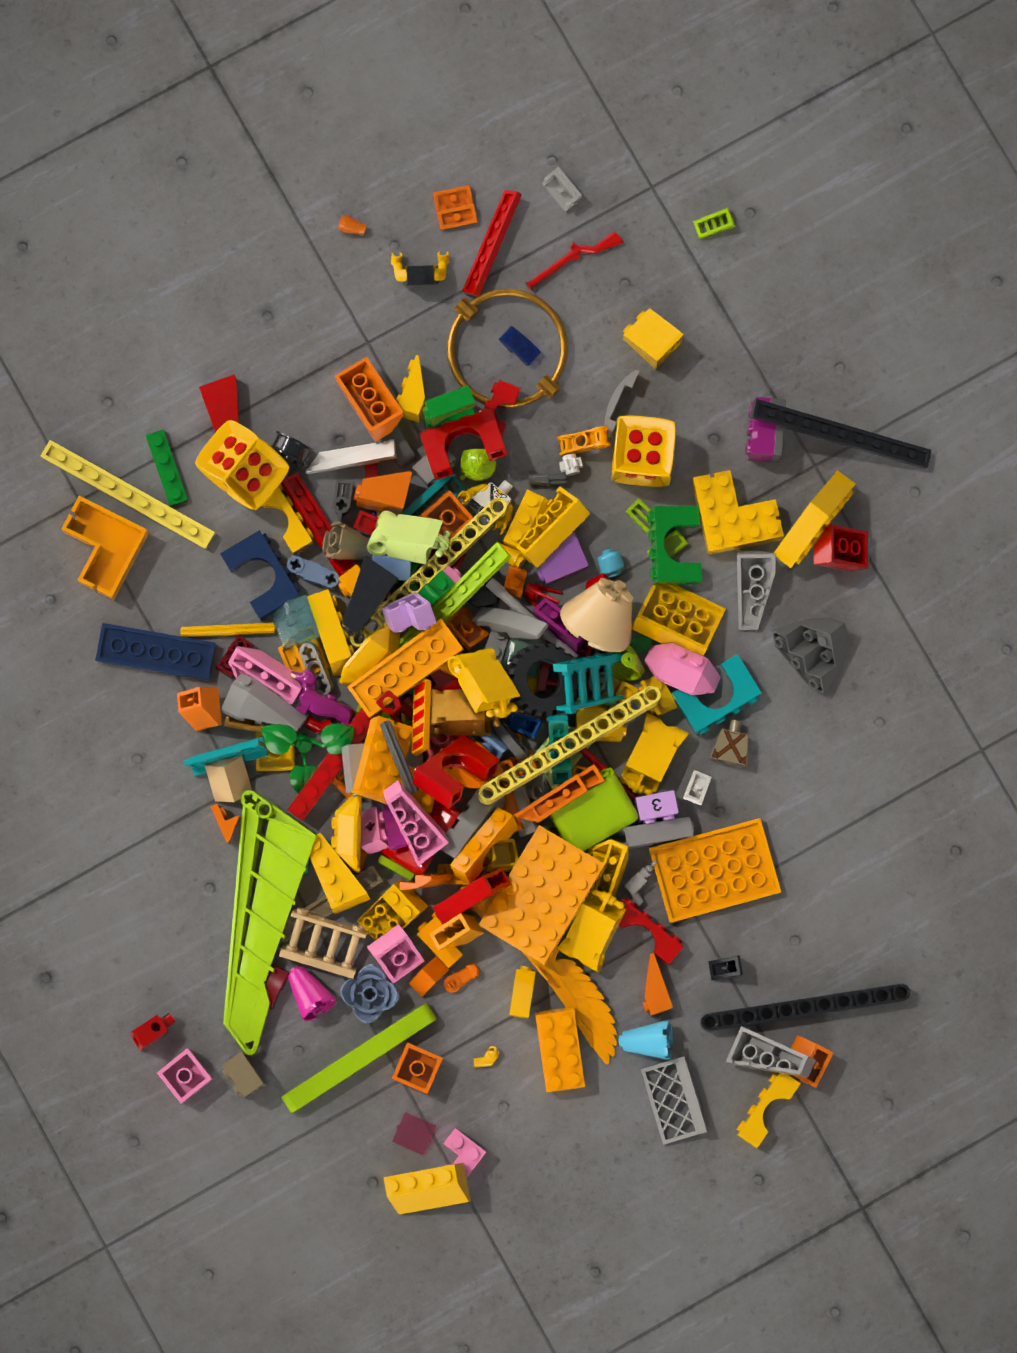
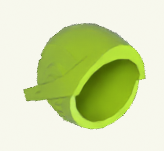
M485 449L464 450L460 465L462 473L459 479L464 480L467 477L474 481L487 480L495 472L496 459L490 461Z

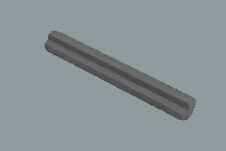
M391 721L382 722L380 728L404 787L410 794L416 793L418 788L412 784L413 775Z

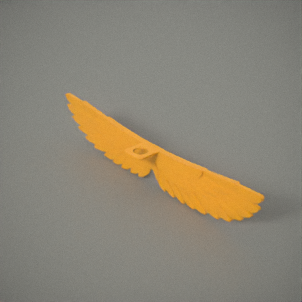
M498 893L477 905V908L484 915ZM558 945L546 965L523 953L548 982L564 1006L574 1007L577 1026L605 1064H609V1054L612 1057L615 1055L613 1045L617 1046V1041L614 1035H617V1032L611 1024L615 1023L614 1018L609 1013L611 1009L601 1000L604 997L597 990V986L589 982L591 980L590 977L582 974L583 970L579 966H575L576 962L573 960H556Z

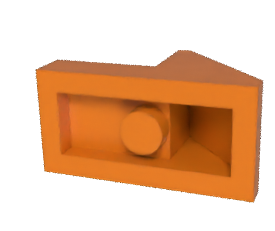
M218 804L211 806V810L228 844L232 841L241 816L238 815L226 821L225 818L228 816L224 807L220 808Z

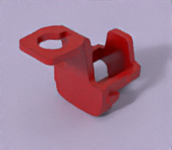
M387 690L377 699L376 704L383 712L389 714L394 721L405 724L398 717L399 713H403L411 721L408 726L413 727V709L409 706V704L413 706L414 703L412 696L406 695L400 701L395 694ZM386 697H391L394 700L393 708L384 706L383 700Z

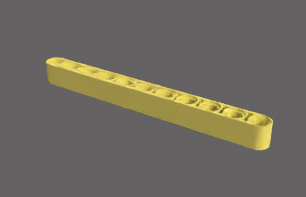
M502 498L493 499L449 540L450 546L442 555L448 559L446 564H439L437 562L439 557L436 554L433 555L426 564L415 572L380 606L369 622H376L379 626L376 630L371 631L368 629V623L360 634L365 638L364 641L387 624L385 617L382 616L383 611L381 607L396 601L398 596L405 597L414 592L418 593L441 570L444 571L448 566L451 567L495 525L496 521L501 520L505 516L507 505ZM501 504L504 508L501 512H495L493 510L494 505ZM482 517H487L490 522L487 525H481L479 520ZM468 530H473L476 535L473 538H467L465 533ZM459 543L462 549L457 552L451 549L452 545ZM428 569L434 571V575L431 578H426L423 575ZM412 583L420 584L419 590L412 591L410 589ZM354 634L353 637L350 636L352 646L358 649L363 643L356 644L354 642L356 635Z
M655 686L643 689L487 782L479 790V801L484 805L494 803L657 705L661 697L660 690ZM653 693L656 699L649 700L646 694ZM637 703L640 709L634 710L630 704ZM620 712L624 718L618 720L614 717V713ZM599 722L606 723L607 728L600 729L597 724ZM588 732L590 733L591 738L584 739L581 736V733ZM570 741L575 745V747L573 749L566 748L565 743ZM554 751L558 754V758L552 759L548 753ZM539 761L542 767L536 769L532 766V762ZM523 771L526 777L520 779L515 773ZM506 781L509 787L501 788L499 782ZM490 791L493 796L485 798L482 792Z

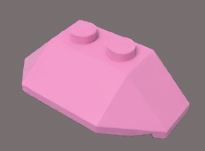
M674 643L652 645L644 660V663L648 665L657 680L690 695L714 693L721 678L708 658Z
M237 646L228 662L236 679L241 673L254 678L289 704L294 703L302 689L299 681L292 678L291 669L261 650Z

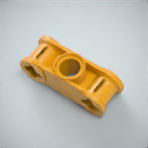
M599 426L582 432L558 436L557 440L560 442L561 449L560 457L610 447L611 444L608 442L607 436L608 427ZM585 438L586 442L582 445V440Z

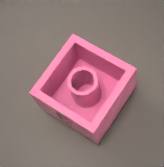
M399 924L367 947L393 984L424 962V959Z
M189 1048L157 1072L181 1104L185 1103L213 1080Z

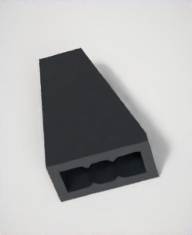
M367 556L362 563L342 621V625L345 627L344 631L352 637L354 634L358 637L398 582V577Z

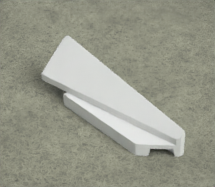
M391 439L379 444L371 443L319 452L305 471L307 474L395 459L397 458L395 441Z

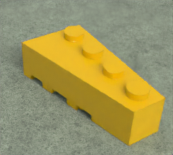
M327 589L307 596V600L333 676L337 677L341 675L344 665L353 656L354 650L352 645L348 646L346 642L349 636L341 627L340 623H342L343 618L340 611L336 612L334 606L338 605L335 595H330Z
M321 833L316 834L317 837L310 854V859L334 914L336 915L370 900L368 893Z

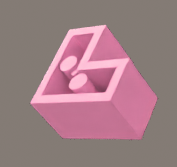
M456 1128L443 1143L458 1155L453 1164L464 1162L466 1178L486 1153V1151Z

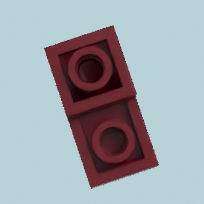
M240 635L236 637L226 654L216 665V669L230 679L233 678L234 673L228 662L236 647L252 649L254 647L251 642Z
M274 964L271 966L275 969V972L269 971L265 982L271 1003L270 1010L274 1008L279 993L284 989L290 972Z

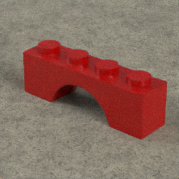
M622 898L620 902L624 903L626 911L619 927L624 929L628 926L638 925L646 928L654 938V955L669 965L684 947L681 945L682 940L674 934L672 936L665 932L667 929L659 922L657 924L653 923L650 920L652 917L644 910L642 912L638 911L633 901L628 898L626 900Z

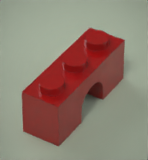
M499 380L498 383L494 382L491 389L493 396L491 401L487 400L484 409L492 408L503 436L507 423L498 419L496 415L497 407L502 403L514 406L521 388Z

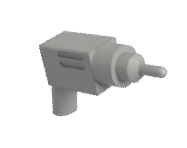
M656 860L651 865L643 866L624 885L638 907L644 902L638 891L648 881L647 878L651 875L653 866L657 863Z

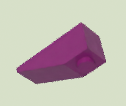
M545 597L533 609V613L541 621L548 624L547 628L555 636L567 644L574 652L578 653L588 641L581 636L575 637L565 627L560 617L561 609Z

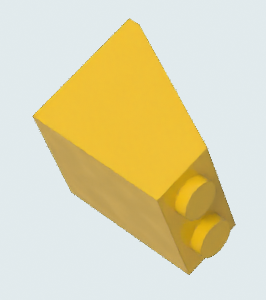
M649 308L646 312L643 310L636 317L637 321L633 325L630 323L623 330V340L656 370L682 343L684 334Z

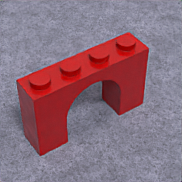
M492 408L482 409L476 414L462 416L459 420L445 422L440 427L429 428L420 433L431 471L436 481L454 474L448 457V448L451 442L462 434H474L480 437L490 461L508 455Z
M461 736L458 739H454L446 748L440 749L435 756L429 757L424 764L418 765L413 772L412 784L449 809L461 800L464 785L448 775L444 769L448 767L463 768L485 782L496 773L499 758L468 737Z

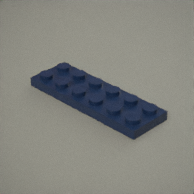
M102 623L95 661L209 681L216 643Z

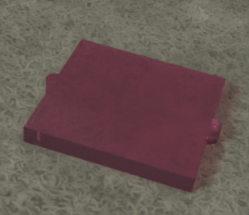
M405 1112L400 1125H397L398 1129L392 1142L424 1155L428 1143L432 1141L431 1137L436 1126Z

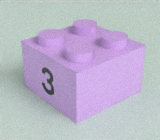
M674 790L637 797L634 800L635 808L639 815V824L655 823L656 820L661 819L662 821L673 820L679 813Z

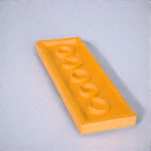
M440 618L429 629L422 631L347 686V688L371 719L382 710L376 704V701L387 690H390L398 698L446 664L448 658L458 655L464 649ZM386 697L383 700L385 707L394 702L391 697Z

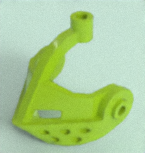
M627 646L625 649L627 652L621 656L622 663L614 662V666H612L613 677L623 681H636L640 679L646 670L631 646Z

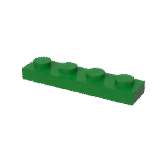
M164 430L145 435L169 506L173 507L187 502L188 499Z

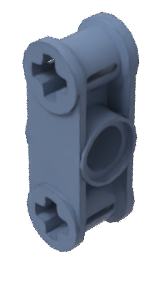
M292 556L287 561V568L290 574L328 590H335L339 587V575L335 571L299 556ZM299 562L300 568L297 567L293 570L292 564ZM331 577H334L336 582L328 584L327 578L331 579Z

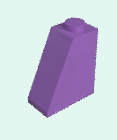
M574 531L539 566L537 575L540 582H544L546 586L588 569L589 565Z

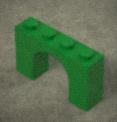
M469 385L425 401L423 417L427 429L437 428L445 422H453L459 420L462 416L475 414L473 410L475 401Z
M699 506L652 507L648 512L647 520L650 523L651 529L648 532V540L651 542L649 559L652 560L650 578L653 579V585H697L701 583V563L677 562L668 556L664 548V538L668 530L673 528H696L700 525Z

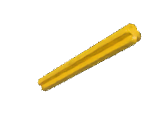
M275 623L181 627L180 635L181 637L188 638L274 634L276 629Z

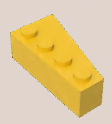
M560 486L556 490L557 495L554 500L550 499L546 504L548 508L544 514H539L536 518V525L528 529L516 546L525 559L536 568L544 563L549 555L590 515V512L579 499Z

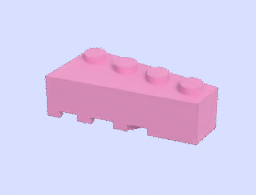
M399 780L383 791L386 802L418 866L449 843L444 830Z

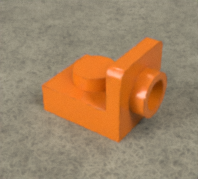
M509 566L504 588L510 595L521 598L527 570Z

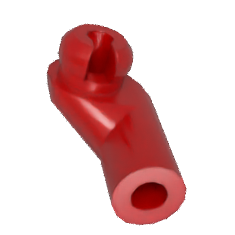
M307 716L304 722L305 727L315 733L322 732L326 726L332 724L330 718L319 722L313 719V716Z

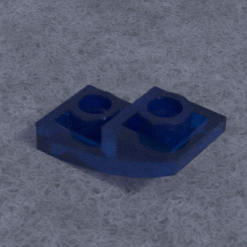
M510 326L498 339L510 353L514 352L526 366H529L541 353L529 339L513 326Z

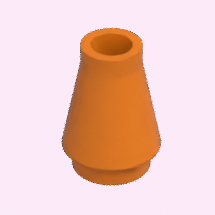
M342 215L337 229L342 230V233L364 235L366 224L359 222L349 215Z

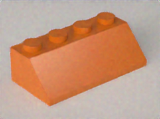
M365 357L335 375L334 377L339 388L373 440L377 442L392 433L403 417L404 412L369 359Z

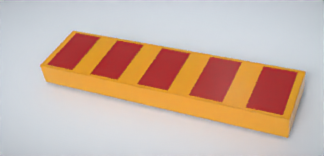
M428 679L414 686L412 754L416 756L429 749L431 681Z

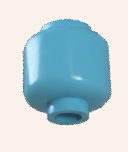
M612 548L601 551L602 555L597 558L601 574L605 573L608 577L621 574V570L625 567L621 553L613 551Z

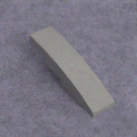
M481 607L472 619L475 626H490L493 632H507L510 638L539 639L548 627L547 623L530 616L498 608Z

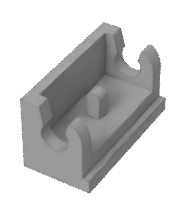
M559 167L544 178L545 181L542 182V185L565 213L582 200V194Z

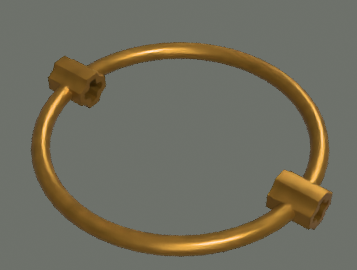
M518 289L489 291L474 298L472 301L463 298L454 308L458 315L451 326L447 341L449 366L460 387L469 385L458 369L454 351L457 331L462 321L466 320L469 322L479 312L476 306L486 300L501 296H515L535 303L550 316L556 326L560 339V357L552 377L546 375L536 385L539 391L523 399L516 400L514 406L502 403L497 408L522 407L539 400L544 395L549 399L554 397L561 389L557 382L563 373L568 355L566 331L555 310L538 296ZM469 385L475 400L486 404L487 400L491 401V398L478 393Z

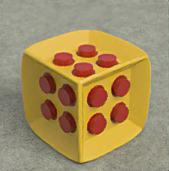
M619 416L616 422L617 431L614 440L611 480L637 486H669L675 450L676 422L656 417Z
M232 420L224 423L216 431L195 461L198 469L216 486L227 492L234 500L252 510H257L268 500L283 481L290 468L285 459L267 442L259 438L248 428Z

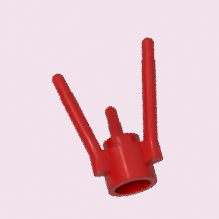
M530 582L523 592V596L527 598L526 602L534 607L538 605L534 599L538 601L540 597H546L551 602L557 604L560 603L559 600L542 593V590L563 594L560 590Z

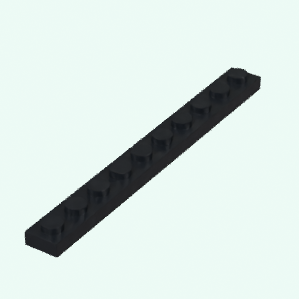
M755 399L753 401L751 419L919 468H928L931 449L763 400Z

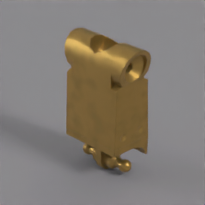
M431 689L430 737H437L441 734L447 736L491 735L490 720L493 719L494 727H499L500 717H487L486 712L488 710L475 713L462 689L443 690L442 692Z

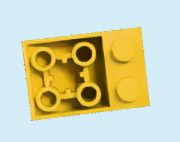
M416 355L414 360H410L408 366L409 376L404 377L401 385L402 395L398 394L396 402L404 412L403 418L419 423L423 414V408L425 407V395L419 356Z
M402 878L394 883L357 920L375 941L398 924L404 930L428 907L413 889L400 890V882H405Z

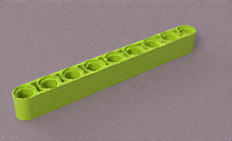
M425 1003L281 1097L291 1114L436 1021L435 1014L429 1005Z

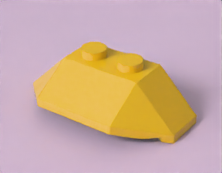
M386 624L384 628L371 634L344 665L339 682L346 687L398 650L401 632L394 633Z
M352 794L335 811V817H332L331 823L332 829H334V836L331 837V847L334 848V851L352 870L360 872L362 796H353Z
M609 839L590 847L587 854L606 865L592 889L597 888L601 892H611L615 897L628 862L629 846Z

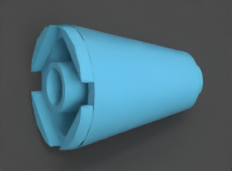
M665 1020L623 1031L622 1035H619V1046L623 1047V1050L627 1052L671 1059L673 1050H669V1048L673 1044L672 1026L669 1024L670 1021Z

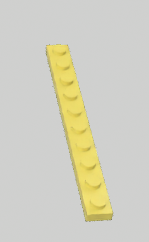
M49 440L41 454V458L205 550L215 535L214 531Z

